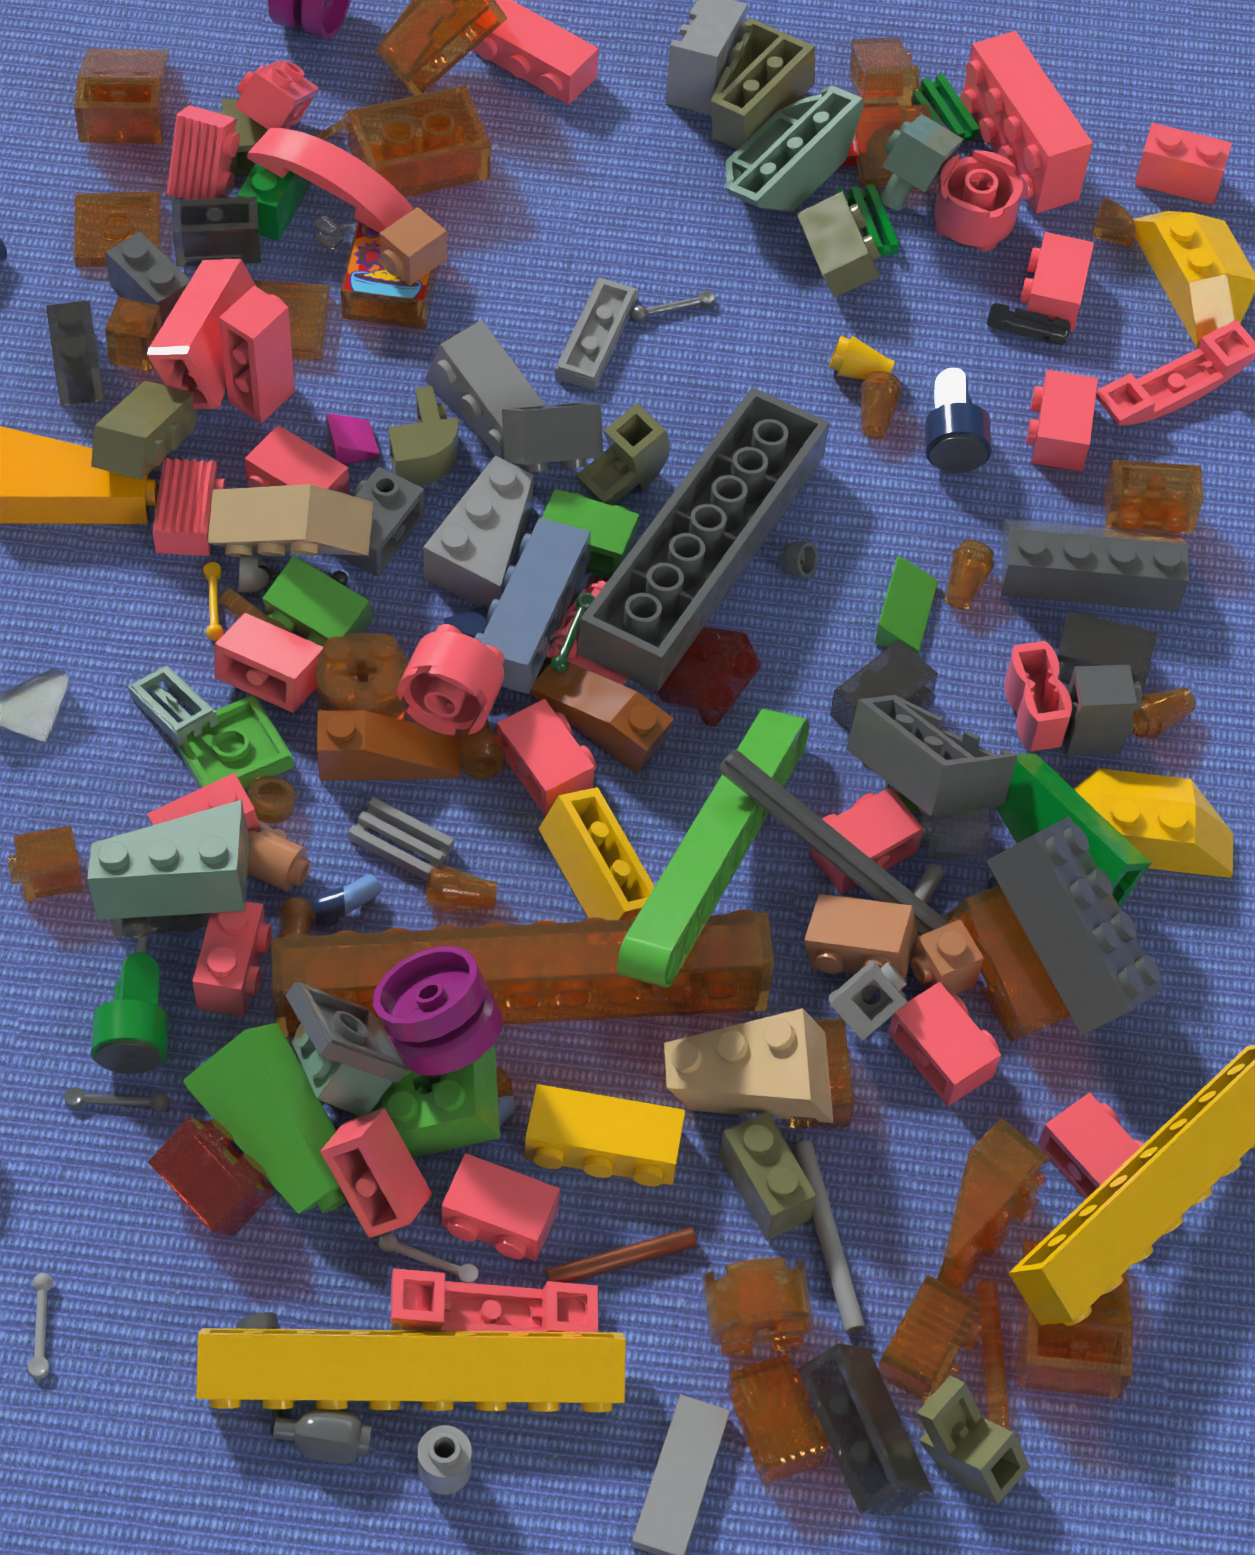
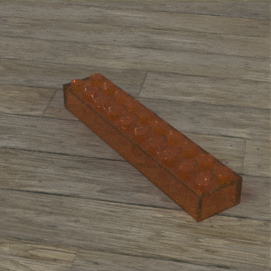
M742 909L732 911L729 914L711 915L673 983L668 988L620 976L617 973V960L621 944L637 916L625 920H606L600 917H592L581 922L568 923L540 920L530 925L511 926L495 922L486 924L483 927L474 928L442 925L433 930L409 931L405 928H391L379 933H358L352 930H344L334 935L322 936L292 933L284 938H271L272 990L276 1023L278 1022L285 1037H295L296 1030L301 1022L285 995L294 982H300L371 1008L383 1026L373 1007L374 990L383 976L400 961L419 951L438 946L459 947L472 954L487 982L486 986L495 998L503 1015L502 1025L766 1011L774 969L768 912L754 913L750 910Z

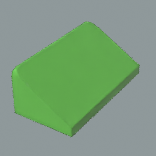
M897 556L874 644L918 655L938 580L902 557Z

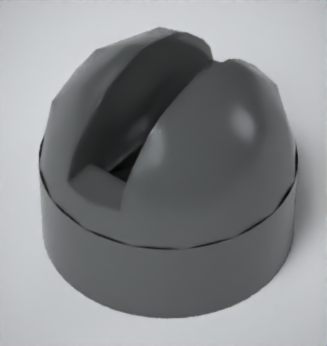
M804 541L788 543L783 549L784 553L779 558L782 569L795 577H811L818 565L816 546L812 542Z

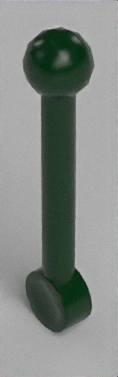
M589 592L581 593L576 600L578 610L559 655L551 660V668L555 673H564L569 667L567 658L579 631L580 618L595 599Z

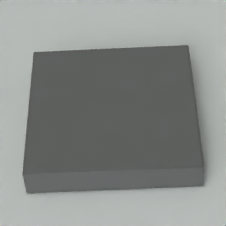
M294 982L285 996L321 1057L395 1083L400 1082L408 1069L405 1068L391 1039L371 1008L303 983Z

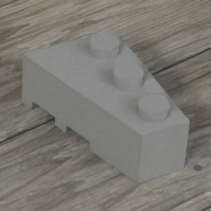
M483 320L478 321L441 343L424 379L429 386H433L434 391L481 437L491 451L504 459L502 409L545 405Z
M495 455L423 547L424 579L478 607L486 605L489 611L492 601L494 599L500 600L504 592L503 582L509 566L515 565L521 541L526 532L533 507L534 474Z

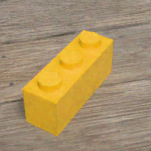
M598 787L559 795L538 829L601 942L606 944L625 938L655 886Z
M536 1084L525 1137V1160L534 1161L538 1166L547 1169H559L562 1166L582 1169L588 1175L598 1178H607L612 1175L633 1178L635 1182L645 1186L673 1185L683 1132L685 1110Z

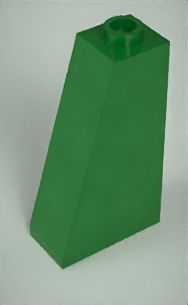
M1015 754L1018 757L1005 804L995 808L1016 844L1070 817L1073 824L1080 827L1086 835L1089 843L1088 851L1097 868L1102 869L1108 875L1113 887L1112 895L1120 908L1149 868L1151 862L1037 754Z

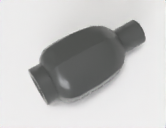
M312 1409L302 1414L298 1420L276 1417L273 1438L294 1441L299 1452L306 1457L323 1462L349 1464L357 1456L368 1457L372 1425L362 1424L361 1418L353 1412Z

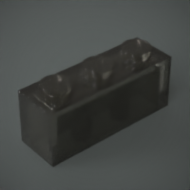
M838 1343L797 1368L860 1514L892 1516L933 1492L869 1348Z

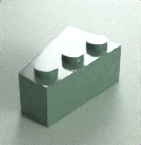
M242 800L91 843L87 880L97 920L245 911L250 840Z

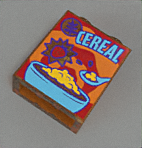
M357 221L341 287L342 319L426 330L440 265L409 286L397 275L388 273L380 261V233Z

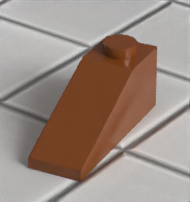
M570 662L567 671L561 674L555 673L550 663L535 680L530 690L532 696L539 701L545 699L555 713L561 712L569 724L636 774L642 770L665 743L674 718L638 691Z
M366 710L318 711L317 757L319 781L460 779V735L458 734L454 736L444 735L420 724Z

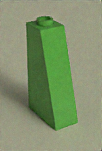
M278 1022L244 1030L183 1080L192 1095L298 1214L317 1208L320 1209L322 1214H325L347 1202L344 1193L320 1153L321 1149L335 1134L336 1129L320 1100L316 1098L310 1082Z

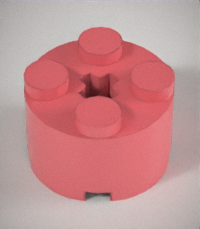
M982 150L973 151L972 156L959 159V154L946 162L940 174L934 206L935 229L942 236L949 237L964 245L974 246L980 251L993 250L997 243L1007 238L1014 229L1023 191L1022 178L1019 180L1013 163L999 154Z
M439 625L435 632L425 635L419 641L398 685V698L401 700L404 697L409 704L407 713L416 722L432 731L454 736L457 729H470L467 735L474 734L484 726L504 682V654L496 647L484 645L480 641L462 634L458 628L452 625Z

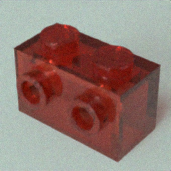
M188 1117L148 1163L213 1233L234 1237L275 1191L263 1179L267 1175L265 1169L247 1154L241 1156L230 1145L234 1138L223 1125L214 1119L206 1122Z

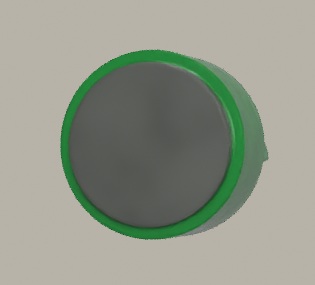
M135 952L125 959L121 966L120 978L115 983L114 1001L102 1004L93 1013L91 1057L101 1067L112 1072L123 1074L148 1072L161 1065L167 1057L168 1014L163 1008L158 1006L159 966L154 958L146 953Z

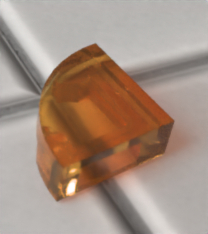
M1103 197L1092 237L1133 246L1136 233L1133 218L1121 205Z

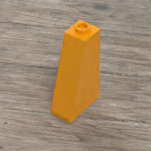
M0 426V524H148L149 506L157 505V480L149 479V474L141 480L91 467L93 448Z

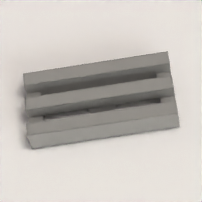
M373 797L368 803L369 809L366 812L363 811L358 817V824L356 826L352 825L349 829L348 840L430 882L453 850L454 839ZM370 828L380 833L381 835L393 840L394 844L406 850L410 849L424 856L425 858L431 860L430 863L427 864L426 862L368 833L367 830Z

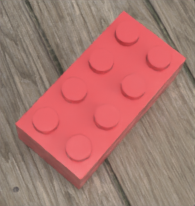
M1016 31L973 43L970 59L966 64V80L960 99L979 126V132L983 141L989 143L996 154L1007 158L1016 167L1015 173L1019 180L1022 178L1023 182L1021 198L1028 201L1036 214L1078 201L1093 142Z

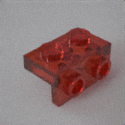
M703 627L657 694L661 702L697 708L704 724L715 727L759 671L761 663L746 633Z

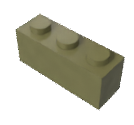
M149 381L142 382L95 425L91 467L142 480L156 466H160L163 459L171 451H175L178 448L180 442L194 432L198 417L197 410L193 409L194 393Z

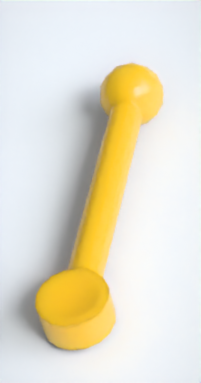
M209 562L203 568L204 577L208 580L210 625L206 629V636L211 641H218L224 634L222 626L219 625L217 582L222 576V570L218 563Z

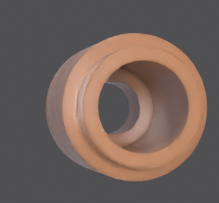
M255 830L248 832L250 842L247 875L286 892L290 891L294 885L299 887L304 883L311 867V861L307 859V849L267 830H262L260 833Z

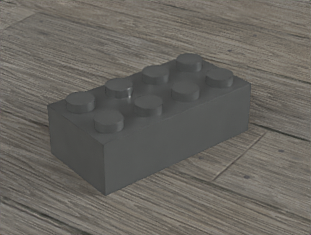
M1067 817L986 860L1079 1032L1081 1035H1084L1132 1011L1164 987L1160 982L1161 976L1156 962L1152 957L1144 953L1136 938L1137 931L1134 922L1126 912L1121 911L1113 897V887L1108 875L1102 869L1097 868L1088 851L1089 843L1086 835L1080 827L1073 824L1070 817Z

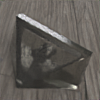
M54 667L1 692L0 727L46 743L69 684L67 674Z

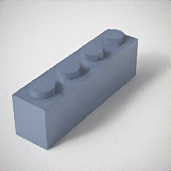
M539 517L532 534L526 533L519 549V561L516 567L509 566L503 582L504 592L500 600L494 599L490 605L487 615V627L484 633L478 632L474 638L484 645L496 647L504 654L503 668L505 678L501 687L526 694L530 693L551 647L552 636L555 631L559 630L591 561V531Z

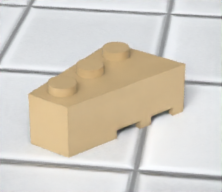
M312 484L216 489L212 493L207 543L225 547V555L239 558L240 556H252L253 552L273 557H283L285 553L309 556L318 554L369 556L374 502Z
M803 1008L664 1043L667 1089L691 1111L747 1115L748 1112H769L775 1118L790 1119L791 1116L816 1118L819 1122L833 1123L825 1032Z

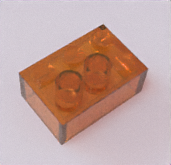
M466 85L347 111L348 146L351 154L385 178L404 197L490 178L491 143Z

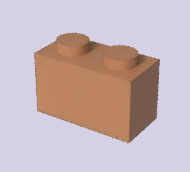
M819 894L804 939L811 969H819L829 974H838L840 972L856 974L874 959L880 967L889 962L905 980L918 937L913 906Z

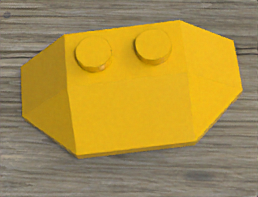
M1165 211L1129 221V228L1196 347H1200L1203 336L1235 320L1241 324L1255 294V272L1224 220L1190 212Z
M1098 768L1074 788L1081 797L1151 862L1149 869L1225 878L1232 877L1233 832L1192 779Z

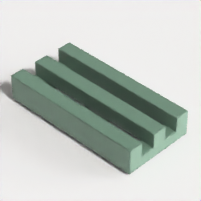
M168 665L128 686L131 699L179 746L187 742L186 734L189 732L196 737L203 733L202 725L207 724L212 728L219 724L216 711ZM163 681L196 714L191 716L158 683ZM145 690H148L180 723H178V722H177L150 694H148Z

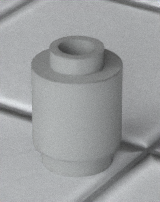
M448 1425L434 1427L426 1432L419 1442V1477L424 1486L430 1491L443 1495L452 1494L461 1490L470 1479L472 1472L471 1443L465 1433L456 1427Z

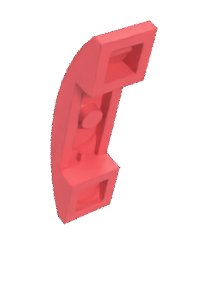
M270 128L247 154V159L281 178L289 171H292L356 207L354 219L379 233L413 210L412 205L375 170L345 150L315 136L290 129Z
M1235 320L1203 336L1198 349L1138 379L1130 373L1096 391V398L1119 426L1139 424L1159 418L1203 397L1249 365L1255 359V341L1240 323Z
M393 1269L390 1322L414 1330L598 1332V1285L547 1281L543 1289L450 1282L445 1281V1273Z

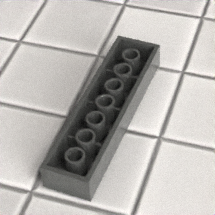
M752 387L580 618L577 654L658 692L824 458L830 422Z

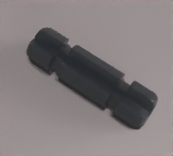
M992 304L987 319V325L990 328L1003 331L1004 327L1010 328V333L1043 340L1044 336L1049 338L1048 342L1066 344L1071 329V323L1068 320L1055 317L1054 321L1048 320V315L1015 308L1014 312L1009 310L1010 306Z

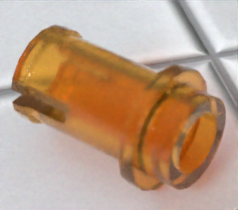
M289 898L285 900L284 906L279 908L278 917L282 920L276 956L281 960L286 953L284 962L302 963L308 958L307 948L310 925L316 921L317 916L315 910L312 909L313 904L309 900Z

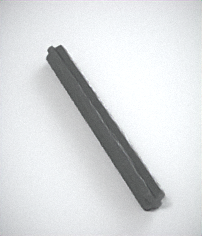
M733 750L723 759L719 767V772L875 900L912 905L918 935L921 936L949 924L942 916L740 751Z

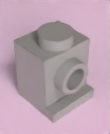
M873 959L838 990L833 991L829 995V1002L863 1041L907 1003L906 995L901 991L907 983L889 962L880 967ZM868 985H874L880 989V996L874 1001H867L861 995L862 990Z

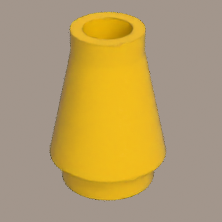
M840 335L828 368L838 371L837 376L875 381L886 385L895 361L880 354L853 335L850 339Z

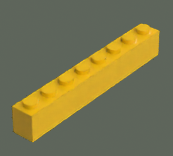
M1255 1045L1244 1048L1009 1272L1010 1277L1040 1325L1064 1323L1065 1326H1071L1088 1317L1092 1312L1091 1305L1101 1295L1117 1288L1123 1281L1121 1275L1131 1265L1139 1263L1151 1255L1154 1250L1152 1245L1162 1235L1178 1228L1184 1220L1182 1215L1191 1206L1206 1200L1213 1193L1211 1187L1221 1177L1237 1170L1242 1164L1240 1158L1249 1149L1255 1148Z
M202 1328L198 1333L196 1399H209V1407L217 1409L241 1407V1400H262V1407L266 1409L294 1408V1400H316V1408L324 1410L348 1408V1401H369V1409L397 1410L401 1408V1401H422V1409L432 1411L453 1410L454 1402H475V1409L480 1411L507 1410V1402H528V1410L538 1412L559 1411L560 1403H581V1410L586 1412L612 1411V1403H625L626 1338L623 1333Z

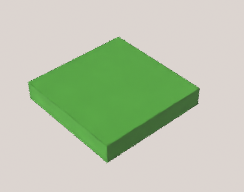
M254 695L215 710L219 724L212 728L207 724L202 725L203 733L196 737L189 732L186 734L187 742L179 746L171 738L200 789L233 773L236 774L243 789L295 767L293 756Z

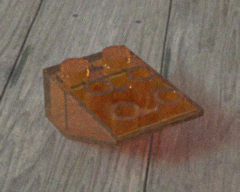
M87 49L77 76L74 104L80 143L162 144L169 50Z
M1002 1117L968 1153L956 1190L932 1296L937 1301L949 1288L957 1292L966 1284L975 1271L972 1264L982 1253L989 1258L997 1251L1007 1237V1233L1004 1230L1014 1219L1021 1224L1029 1217L1039 1203L1036 1195L1047 1182L1043 1172L1049 1156Z
M1023 1240L1022 1259L1040 1242ZM1127 1270L1121 1275L1123 1277L1122 1283L1111 1292L1101 1295L1091 1305L1092 1312L1081 1322L1071 1326H1065L1064 1323L1040 1325L1020 1293L1017 1387L1121 1399L1132 1377L1133 1324Z

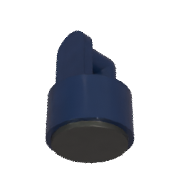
M959 368L946 369L937 376L935 380V409L928 414L925 421L926 457L933 466L951 473H964L975 470L984 465L992 453L990 416L983 408L972 404L968 390V379Z

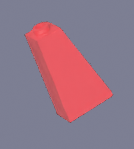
M242 259L202 260L147 353L166 386L194 393L193 409H220L226 389V377L219 317L255 285Z

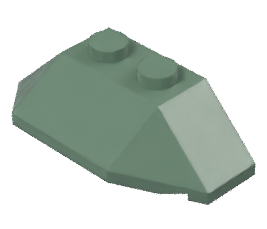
M831 85L821 90L820 95L803 98L778 110L726 160L727 193L758 208L794 212L846 161L864 107L863 98Z

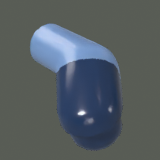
M368 874L349 885L319 893L312 902L315 922L322 926L334 925L340 916L347 915L380 895V882L376 877Z

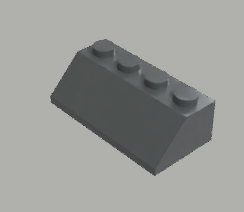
M1003 520L1001 596L1179 612L1189 583L1188 543L1180 535Z

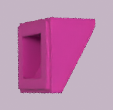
M326 414L327 435L335 460L346 465L380 458L369 420L338 414Z

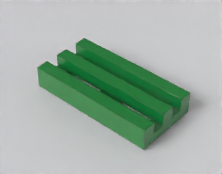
M943 73L936 75L933 82L930 78L922 79L920 86H917L915 82L907 84L906 95L919 115L923 114L943 126L941 121L946 123L951 132L964 139L962 143L978 138L979 126ZM924 96L929 97L937 109V115Z
M874 183L866 184L865 190L860 191L858 186L850 187V193H844L843 189L835 190L834 195L843 192L849 205L858 204L867 223V227L863 228L865 234H871L880 256L897 254L899 243ZM865 202L868 203V206H869V208H870V211H871V213H872V216H873V218H874V221H875V223H876V225H877V228H878V230H879V233H880V235H881V238H882V240H883V242H884V245H882V243H881V240H880V238H879V235H878L877 230H876V228H875V226H874V223H873V221H872V218H871V216H870V213H869V211H868V208H867Z

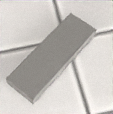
M598 278L555 368V379L595 391L637 302V288Z
M680 1394L631 1547L655 1555L686 1554L729 1419L730 1410Z

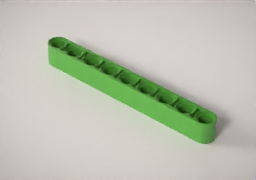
M762 708L737 750L784 787L805 750L810 728L809 719ZM721 775L621 944L617 960V973L620 976L666 988L670 987L766 820L769 812L725 776Z

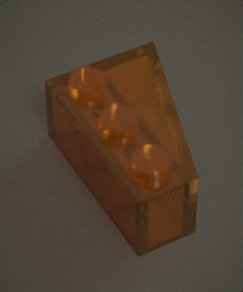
M412 0L375 51L417 99L508 18L495 0Z
M1000 885L965 898L943 916L949 923L961 919L982 953L984 960L980 971L987 984V987L983 988L982 993L1010 1042L1061 1023L1071 1017Z

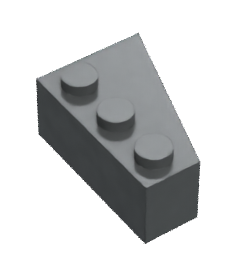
M896 695L858 700L846 749L861 760L864 767L876 772L886 780L893 790L905 795L915 803L923 814L942 818L952 813L1004 806L1017 755L1007 750H1003L1001 754L996 755L978 746L979 736L967 731L962 738L942 728L943 718Z

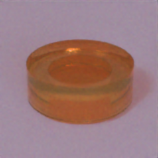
M266 776L255 780L251 784L248 798L255 809L257 819L265 823L274 824L283 822L291 816L295 805L296 793L291 784L279 777Z

